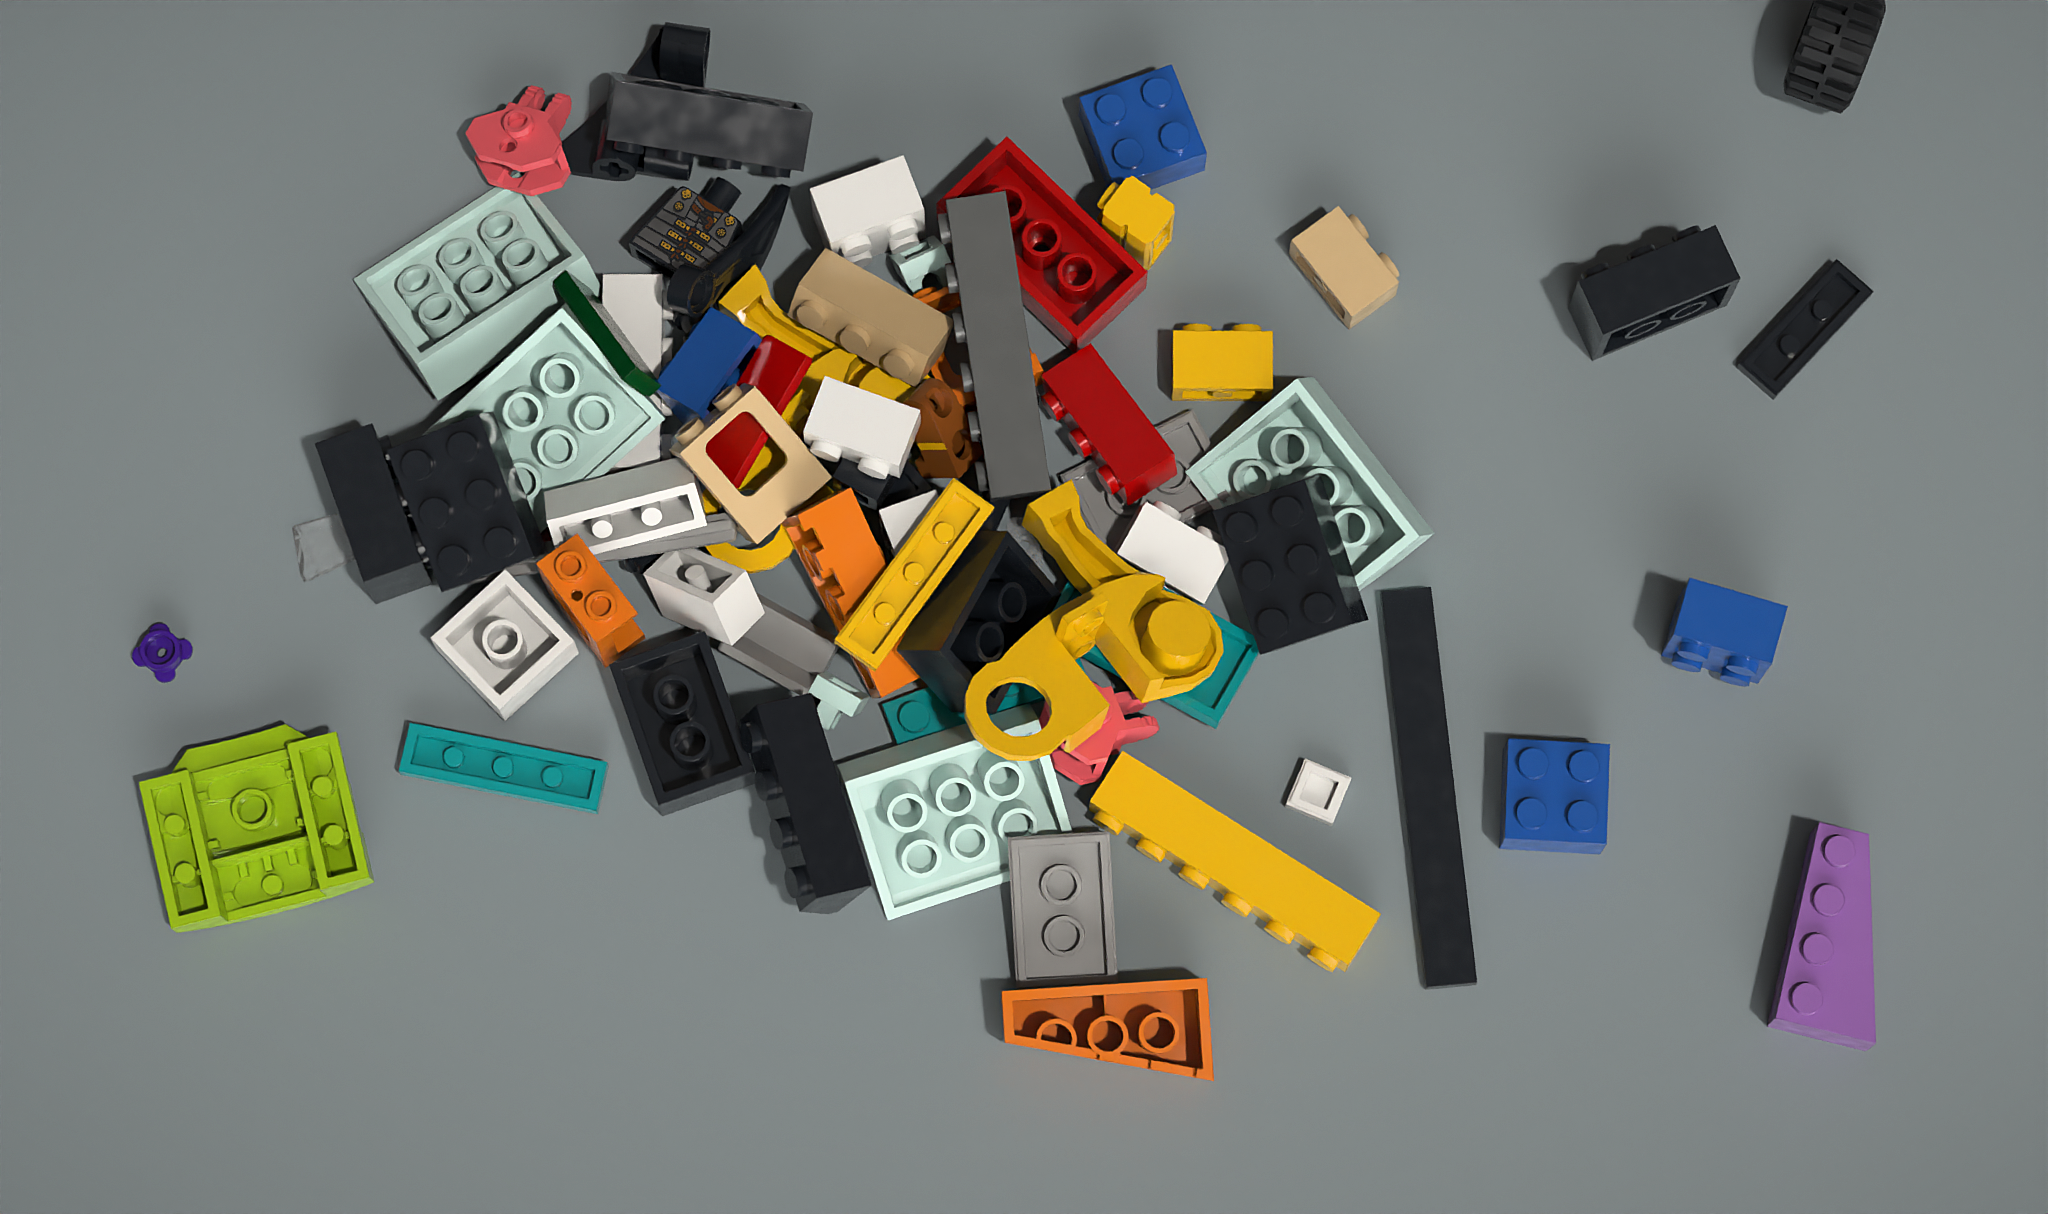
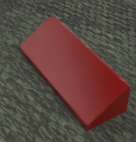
M766 335L763 337L736 385L739 387L741 384L746 383L756 386L781 416L811 366L813 359L777 338ZM747 411L741 412L708 441L706 453L734 487L739 489L769 438V434L752 414Z

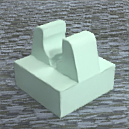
M934 235L919 241L920 244L915 247L889 255L896 273L913 294L923 290L922 280L924 275L928 273L936 274L939 283L943 287L948 286L945 264L951 263L945 246Z
M829 672L818 674L808 692L821 700L817 707V712L822 728L828 731L836 727L843 713L850 717L861 714L870 698V695Z

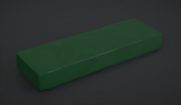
M565 270L553 281L558 293L621 380L644 397H650L662 385L592 289Z

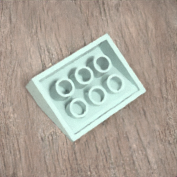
M518 172V173H516L515 175H513L512 177H513V178H520V177H522V176H521L520 173ZM497 186L353 279L415 371L438 401L508 356L566 303L554 287L555 284L553 282L565 270L592 289L597 297L603 291L583 252L537 195L529 196Z
M565 303L423 433L422 436L474 415L494 411L541 533L548 527L544 492L602 477L664 421L666 417L650 397H644L621 380Z
M1314 377L1295 379L1186 471V474L1214 510L1303 479L1322 477L1359 591L1397 565L1435 534ZM1226 490L1230 497L1226 498L1227 501L1223 503L1217 494Z
M1030 703L989 716L997 728L1012 736H1030L1042 730L1039 719ZM967 723L837 765L887 920L1010 881L1008 837L1073 833L1050 755L1032 761L1007 760L990 752L977 741Z

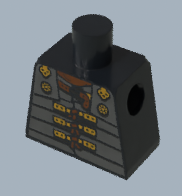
M721 177L715 179L704 197L685 186L680 187L632 236L629 241L632 257L656 272L663 274L669 280H671L679 266L686 262L704 267L743 233L741 221L729 213L742 194L741 191Z

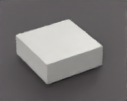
M1305 758L1285 807L1332 826L1350 784L1351 777Z

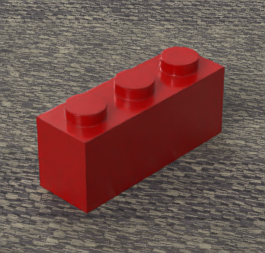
M1091 343L1041 374L1045 392L1044 395L1040 396L1042 404L1054 421L1057 422L1063 419L1071 431L1068 433V437L1078 454L1082 458L1090 455L1099 468L1095 470L1096 475L1110 495L1118 492L1127 506L1177 475L1174 452Z

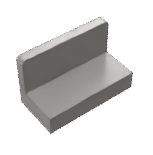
M756 592L765 614L733 646L721 641L718 649L799 695L808 694L817 675L827 672L839 648L834 643L836 636Z

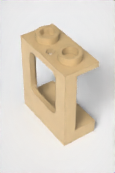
M734 383L724 389L713 400L712 403L716 408L705 418L700 420L698 417H695L679 429L675 434L678 442L669 451L685 462L737 523V530L745 540L759 544L828 482L832 476L756 386L743 383L738 387ZM745 411L752 414L786 456L785 464L755 492L748 496H743L706 453L708 441L738 414Z

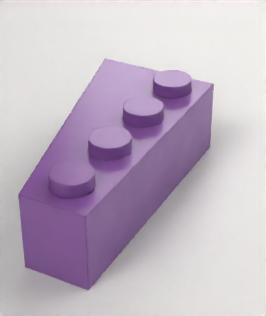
M1819 822L1810 832L1767 1027L1862 1051H1867L1876 1044L1869 834Z

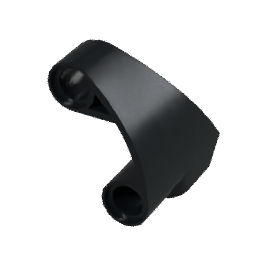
M665 22L655 41L630 75L705 87L711 37L710 28ZM607 101L582 126L562 142V148L571 175L611 181H628L634 178L636 174L689 181L695 156L693 154L692 162L663 157L664 149L644 146L643 154L613 149L615 141L606 140L604 136Z

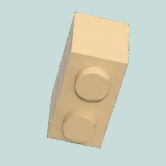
M1337 206L1291 240L1289 255L1348 330H1350L1396 296L1399 281L1396 278L1399 276V272L1385 253L1381 252L1377 255L1366 241L1369 235L1361 221L1353 214L1347 217L1342 209Z

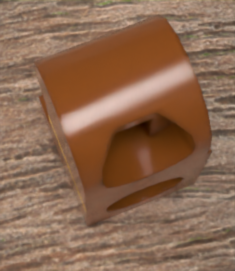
M935 378L926 379L902 403L920 410L921 424L915 440L922 455L915 463L920 475L924 479L960 478L983 454L979 441H971L968 417L962 404L959 403L953 390L943 381Z

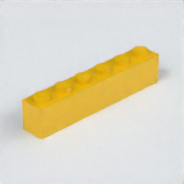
M1124 751L1121 752L1090 800L1089 810L1095 814L1092 820L1098 826L1115 836H1118L1121 831L1138 841L1135 847L1142 854L1158 863H1161L1163 858L1169 860L1181 868L1178 875L1186 882L1200 890H1204L1206 885L1218 891L1224 895L1221 902L1230 910L1243 917H1247L1250 912L1267 923L1264 927L1266 932L1290 945L1292 940L1300 943L1310 950L1307 957L1327 971L1333 972L1337 967L1346 972L1379 920L1381 913Z

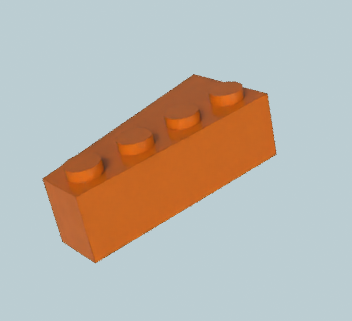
M851 487L833 492L792 513L782 522L838 633H840L888 567L886 557L875 541ZM906 631L876 672L849 654L872 699L882 698L920 678L896 650Z
M1207 978L1001 991L1004 1043L1214 1081Z

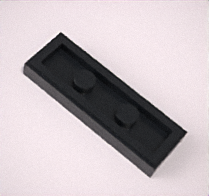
M1836 259L1739 362L1736 368L1774 400L1871 297L1874 291Z

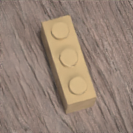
M827 248L823 250L798 283L787 315L806 328L814 330L844 347L847 351L862 357L885 370L893 377L899 378L915 388H918L943 353L954 325L952 318Z

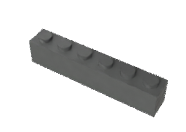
M1006 191L946 200L947 213L937 214L941 243H951L954 263L945 264L949 294L959 292L962 312L952 313L956 342H966L969 361L960 363L964 393L974 391L977 411L967 412L971 441H981L984 461L975 462L979 492L989 490L990 502L1046 494L1051 491Z

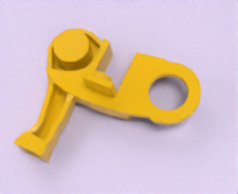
M756 264L718 302L721 313L755 331L761 339L766 335H771L813 359L811 366L781 415L801 441L804 439L803 430L824 376L899 403H903L917 389L787 316L788 314L781 310L772 299L767 281ZM928 374L925 376V378H924L923 381L920 383V385H921L926 379H929V378H930V376H929ZM770 436L739 489L737 488L739 492L748 489L756 491L785 464L786 456ZM914 440L911 449L917 445L916 440ZM824 484L794 512L834 491ZM706 488L702 493L706 516L718 514L721 504ZM782 523L774 539L762 548L753 550L738 549L728 542L704 546L711 556L740 567L749 574L773 569L787 559L795 549Z
M1072 479L1028 504L1022 526L1037 538L1042 547L1056 560L1068 580L1082 595L1060 606L1039 621L999 661L987 663L973 676L964 697L965 720L974 738L990 752L1010 761H1032L1049 755L1065 740L1064 751L1070 753L1102 728L1110 704L1075 661L1090 651L1095 644L1141 703L1192 690L1212 675L1224 653L1222 630L1209 610L1183 596L1163 590L1166 577L1140 572L1131 567L1087 528L1080 513V498ZM1009 682L1024 683L1032 686L1044 696L1049 705L1050 719L1048 724L1041 731L1030 736H1012L1002 732L992 723L987 713L986 700L988 695L996 687Z

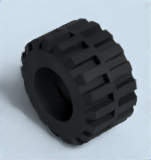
M1813 0L1784 78V93L1839 114L1849 107L1878 36L1886 11L1885 0Z

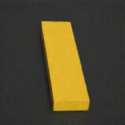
M953 478L834 639V643L876 672L993 512L994 506Z

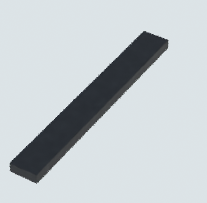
M1431 587L1381 591L1380 598L1425 990L1472 986L1477 984L1432 589Z

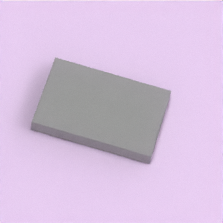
M1193 409L1156 427V430L1175 454L1177 475L1127 506L1118 492L1110 495L1105 490L1096 475L1095 470L1099 467L1093 459L1060 475L1062 484L1072 479L1080 498V513L1087 528L1112 551L1117 546L1137 508L1145 502L1153 505L1155 501H1160L1171 506L1181 513L1182 516L1179 521L1186 525L1214 511L1186 474V471L1213 449ZM1226 490L1217 494L1223 503L1227 501L1226 498L1230 497Z
M1109 831L1008 837L1016 990L1118 984Z

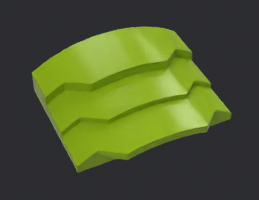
M284 724L247 736L187 749L171 774L139 782L170 927L176 933L212 928L284 912L323 901L375 882L364 833L361 832L339 736L336 731L309 738Z

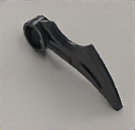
M784 184L779 185L769 202L750 226L704 267L687 262L680 265L674 272L667 289L668 306L672 310L697 318L711 307L713 308L722 291L734 279L744 276L755 264L761 271L779 230L791 187Z

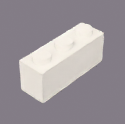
M680 457L544 492L546 521L555 549L575 534H578L593 555L707 526L704 500L698 478Z

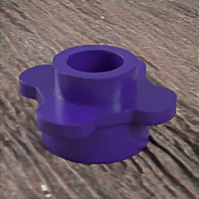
M159 623L150 628L149 634L144 637L141 645L133 650L132 659L138 667L146 666L153 671L159 682L168 683L175 679V670L181 662L191 658L193 647L188 640L176 638L170 632L167 625ZM166 649L167 655L163 658L159 657V650Z

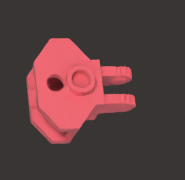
M531 85L525 90V94L522 95L518 104L509 102L503 110L473 119L465 134L476 153L475 161L488 184L529 196L539 195L563 187L571 171L559 134L566 123V119L571 114L572 98L569 95L555 94L545 111H542L546 96L544 94L545 91L543 88ZM514 170L525 173L520 178L510 176Z
M1092 682L1110 704L1102 728L1070 753L1064 751L1065 740L1049 754L1053 768L1079 785L1098 782L1110 755L1119 754L1122 745L1148 739L1159 730L1160 727L1154 716L1151 717L1149 715L1128 720L1124 718L1129 713L1132 714L1143 710L1149 704L1148 702L1141 703L1132 691L1114 693L1112 686L1102 688ZM1046 701L1039 718L1041 729L1048 724L1050 719L1049 705Z

